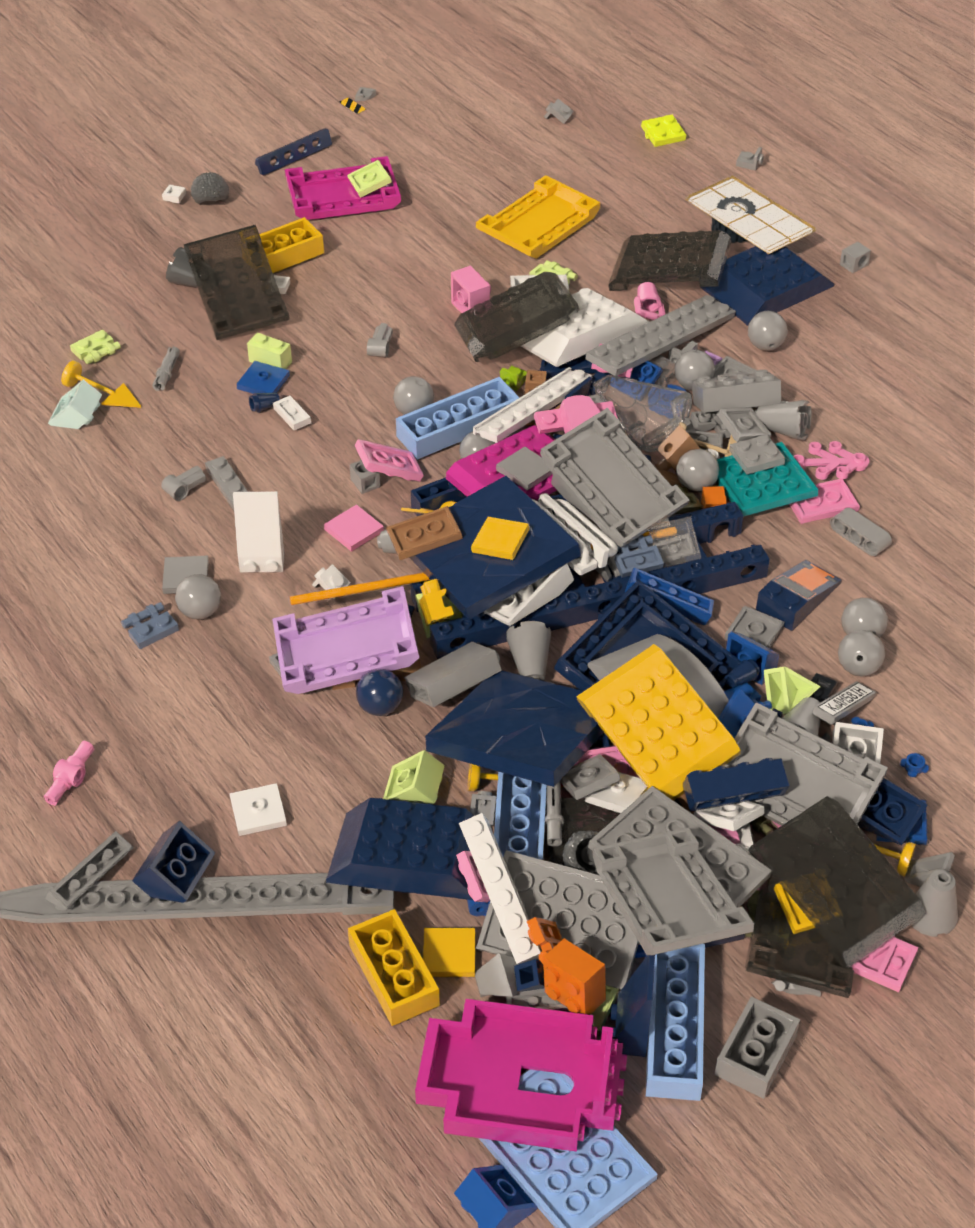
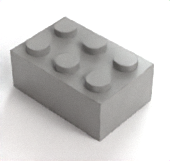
M751 996L717 1058L715 1075L765 1099L797 1036L800 1019Z

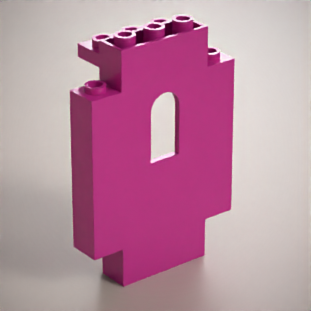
M465 999L461 1022L429 1018L415 1088L416 1104L445 1108L443 1123L444 1133L577 1152L578 1141H584L585 1127L613 1131L614 1120L620 1121L622 1104L616 1102L617 1095L623 1096L625 1079H621L619 1076L620 1071H626L627 1055L622 1054L623 1043H618V1039H613L612 1027L602 1026L601 1040H597L598 1027L593 1026L594 1015ZM522 1068L565 1074L574 1083L572 1091L566 1095L518 1090Z

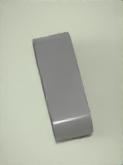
M845 508L830 520V525L837 534L871 556L878 555L892 543L891 536L884 529L852 508Z

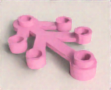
M838 441L829 443V452L821 449L819 442H811L809 444V453L822 458L805 459L802 455L793 456L804 471L806 466H820L816 469L815 474L816 478L820 480L827 479L828 475L835 469H837V478L846 479L852 471H863L869 465V458L863 453L852 454L842 449V444ZM833 454H838L844 458H839Z

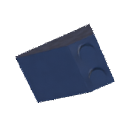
M883 778L857 827L902 846L926 809L927 804Z

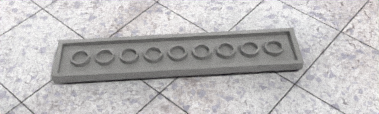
M705 295L588 351L585 359L616 377L734 318L736 311L727 304L715 300L714 297Z

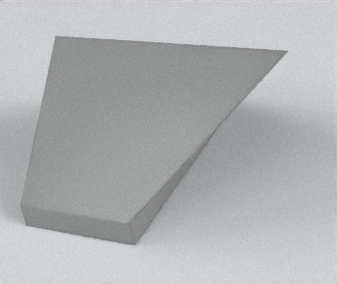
M949 852L912 860L905 876L906 882L921 887L932 872L936 870L950 872L955 855Z
M499 953L475 972L480 997L488 995L513 997L519 993L517 991L514 966L517 964L513 957Z

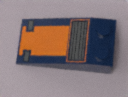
M804 560L772 579L758 592L756 610L784 621V627L793 631L841 584L842 580L813 563Z

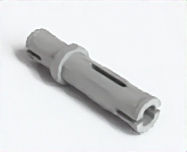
M175 346L168 348L161 367L156 371V378L152 384L156 391L164 390L167 381L171 379V371L180 354V350Z
M559 781L555 787L546 786L547 816L545 817V826L547 827V843L549 846L554 847L562 844V826L564 825V818L561 816V782ZM553 796L555 797V805H554V806H553Z

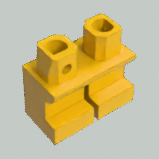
M437 579L424 582L420 586L423 597L419 600L426 626L446 621L454 615L452 606H444L442 597L445 595L446 589L440 590Z

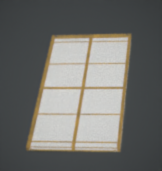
M733 175L685 197L686 201L767 254L816 231V227Z

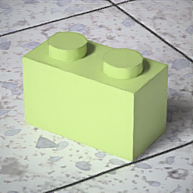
M258 332L247 343L249 362L258 361L286 369L292 363L291 346L289 343Z

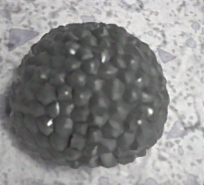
M206 172L197 176L192 182L191 195L198 204L209 200H222L224 202L229 197V186L219 174Z
M588 830L573 833L564 846V866L599 875L594 863L593 851L588 848L589 841L599 832Z

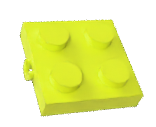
M673 114L644 120L641 123L646 139H650L654 147L686 140V134Z

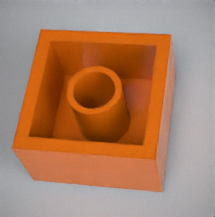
M565 938L543 956L545 993L549 998L557 1000L572 1013L586 1015L592 1014L606 1000L604 963Z

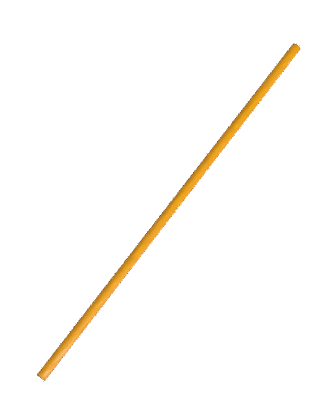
M670 527L648 531L642 535L644 537L651 535L653 539L675 536L676 528ZM422 572L290 596L291 605L428 581L430 579Z

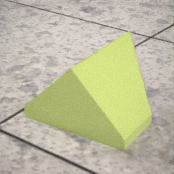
M787 667L764 670L767 700L772 704L771 710L775 708L783 712V714H787L803 698L810 697L820 688L819 685Z

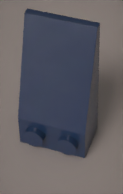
M655 955L646 956L618 993L617 1004H612L611 1020H616V1026L612 1027L613 1039H618V1043H623L622 1054L628 1056L646 1057L653 1001Z

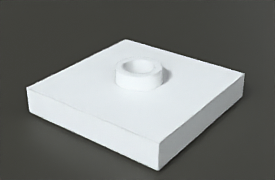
M618 772L619 781L614 782L608 788H602L591 793L589 797L585 798V802L622 813L647 791V786L640 778Z
M277 783L229 793L239 836L287 826Z
M747 801L697 810L694 812V816L705 824L735 831L764 814V806Z

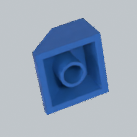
M731 631L728 634L726 650L740 661L749 659L755 661L760 673L753 681L763 685L765 683L764 670L777 668L779 654L741 633Z
M503 1165L473 1168L454 1192L461 1201L462 1208L473 1216L479 1228H513L538 1209Z

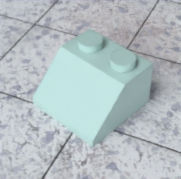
M83 379L61 397L48 424L72 429H79L84 424L88 425L94 418L93 412L100 406L99 400L102 394Z

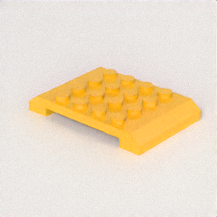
M545 175L534 182L533 190L494 216L487 214L476 222V228L537 259L591 221L600 209V202Z
M655 644L576 696L577 701L590 717L594 718L647 786V790L653 786L673 801L685 793L682 784L690 772L702 770V772L712 771L716 767L725 766L741 754V750L732 735L661 648Z

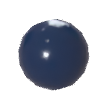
M373 669L364 674L356 686V698L359 706L365 712L374 716H387L399 707L403 699V687L400 679L394 673L386 669Z

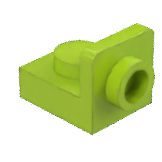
M511 366L509 369L502 368L500 370V378L515 391L526 381L527 371L514 366Z

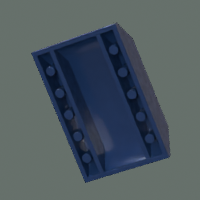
M755 246L718 262L701 284V288L714 297L715 300L727 304L735 310V316L747 326L751 319L760 312L774 311L778 313L834 287L832 281L786 246L770 254Z
M370 797L346 813L326 883L473 900L468 893L466 879L459 870V861L456 855L463 851H470L459 823L474 817V815L467 808Z

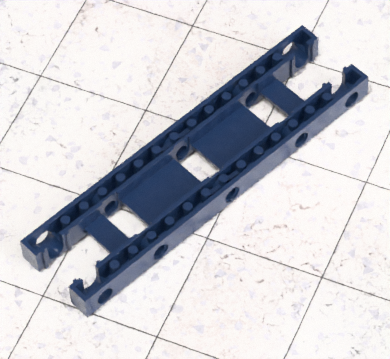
M735 502L668 517L669 526L654 529L675 527L676 535L653 539V543L689 534L695 554L683 557L685 561L683 564L667 567L664 563L663 568L647 571L651 575L697 594L767 577L770 559L761 544L751 545V547L732 552L726 551L724 554L707 557L700 546L701 543H711L714 541L715 528L719 525L729 524V537H736V535L741 534L743 514ZM608 565L612 575L611 581L606 582L602 577L604 583L585 587L579 574L569 566L574 581L559 596L514 623V629L520 627V623L525 621L545 623L546 628L550 627L551 631L597 620L598 614H604L625 593L630 576L623 578L621 576L615 577ZM745 567H755L751 573L741 575V571ZM427 581L410 584L411 599L417 612H419L415 595L422 593L420 586ZM484 612L470 620L463 615L462 618L442 623L436 622V624L430 625V644L436 658L440 659L470 642H479L485 647L507 642L506 632L511 626ZM458 637L465 639L464 643L460 646H450L451 641Z

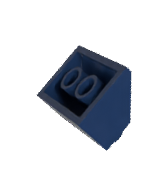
M179 820L162 833L132 881L152 898L184 903L203 875L215 852Z

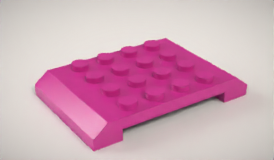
M388 156L371 158V163L379 160L392 182L361 198L347 175L366 165L303 173L302 167L284 169L295 215L311 220L393 209L401 202V195Z
M533 425L456 461L446 472V479L468 497L504 477L503 474L496 470V464L523 447H527L541 456V448L556 439L548 433L539 434L537 426ZM553 474L528 491L516 484L531 499L536 501L539 500L541 494L547 493L549 495L557 491L551 484Z

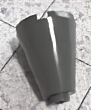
M179 247L174 252L173 256L175 259L173 262H169L166 271V279L170 283L213 290L219 286L221 279L218 272L185 248Z

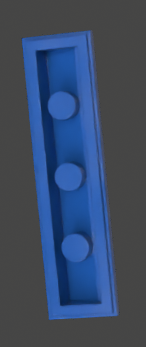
M635 567L632 569L625 592L639 580L687 619L706 625L711 618L714 600Z

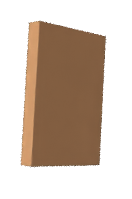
M448 506L386 527L399 560L463 539Z

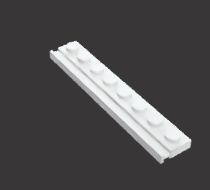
M568 367L473 427V434L479 433L480 437L498 443L534 420L535 412L549 410L562 402L569 392L589 376L592 378V375L585 373L583 370L571 371V368Z

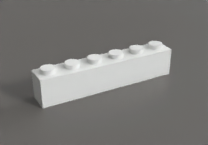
M481 813L459 823L516 964L518 965L533 959L539 960V954L542 952L540 946H536L529 938V927L526 922L529 920V917L487 818Z

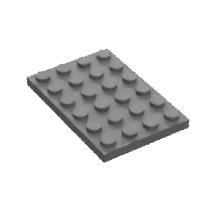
M653 786L594 836L588 845V848L593 851L595 847L689 828L699 842V853L737 908L767 881L772 873L771 869Z
M506 850L504 860L529 920L538 917L556 922L562 939L565 938L604 963L606 985L621 990L629 980L639 941L600 876ZM490 900L476 949L494 955L501 953L514 958Z

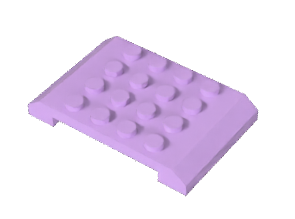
M404 587L381 591L383 598L296 619L294 613L273 618L284 691L301 694L361 679L364 674L373 669L393 671L409 667L418 660L419 653Z

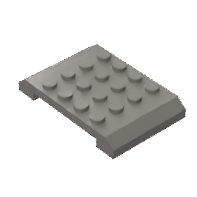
M606 408L541 448L540 454L547 468L599 528L617 546L624 547L688 505L690 500L676 484L674 486L669 484L621 430V422Z
M757 702L734 738L741 750V754L725 765L726 768H731L742 762L754 764L765 758H772L773 760L782 759L790 785L786 793L782 796L749 802L764 806V814L762 816L829 851L842 853L888 771V767L866 756L862 759L777 717V712Z
M689 828L593 848V859L597 873L646 955H656L753 932V921L743 907L737 908L699 853V842Z

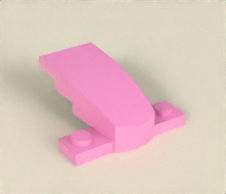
M576 395L564 399L559 409L535 412L534 419L539 434L563 430L566 434L606 408L616 418L617 415L612 401L594 403L588 396Z

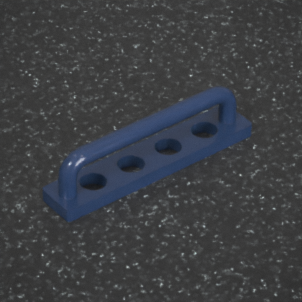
M326 128L256 158L255 165L258 167L259 173L261 175L268 174L331 146L332 140L329 130ZM313 141H318V145L316 147L312 145ZM304 146V151L300 153L298 148ZM290 152V157L285 159L284 154ZM276 158V163L272 166L270 160Z

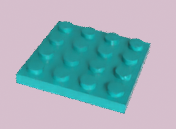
M783 442L775 443V445L785 457L784 465L747 475L733 455L716 459L719 465V475L716 482L719 486H724L725 495L730 502L737 504L743 516L818 496V488Z

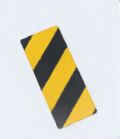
M350 98L339 101V103L356 114L366 110Z

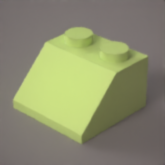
M425 750L393 765L383 799L433 805L438 798L437 793L443 779L442 774L445 765Z

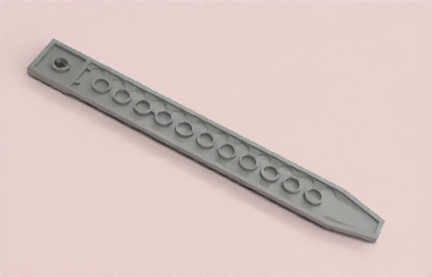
M328 873L204 877L199 879L187 901L181 903L152 898L132 880L97 881L65 910L45 899L48 891L57 883H43L0 892V918L30 923H61L342 912L343 915L384 914L394 909V891L326 883Z

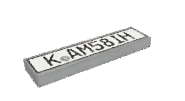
M856 681L817 704L812 713L832 725L873 700L876 692Z

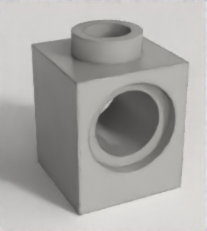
M856 242L842 250L840 265L851 273H855L868 266L871 250Z
M362 460L350 464L351 481L361 494L380 487L379 472L368 471Z

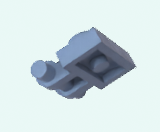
M640 535L624 547L618 546L617 552L620 554L615 555L614 561L621 578L630 576L634 567L644 572L663 568L664 562L657 546H647L653 544L651 535L645 537ZM638 548V550L629 551V549Z
M161 602L155 605L150 604L139 613L133 612L128 615V618L121 621L124 629L130 626L133 627L128 630L129 637L139 649L179 631L177 622L168 611L160 615L158 614L164 610ZM149 617L151 618L150 620H148V621H146V622H144V623H141V622H140V621H142V620H144V619H146V618H149Z

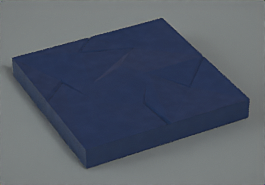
M504 476L449 507L463 539L409 558L430 580H438L440 590L446 589L445 596L470 620L581 556L579 543L510 478ZM487 517L529 524L530 530L513 560L472 553L471 546Z
M637 580L558 659L554 669L579 690L585 691L600 681L587 666L588 662L656 634L666 636L689 650L709 670L722 689L727 686L725 676L741 661Z
M502 670L480 683L462 703H459L425 736L426 751L555 787L604 731L577 701L576 696L584 691Z

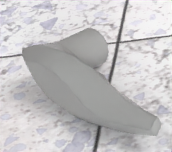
M786 977L778 978L771 982L778 991L795 995L809 994L821 996V992L815 987L798 979Z

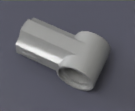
M381 323L376 327L373 337L368 339L367 355L388 356L389 342L393 334V329L388 324Z
M197 465L177 477L175 475H168L162 481L161 487L174 500L181 501L188 495L190 489L205 482L206 477L202 469Z

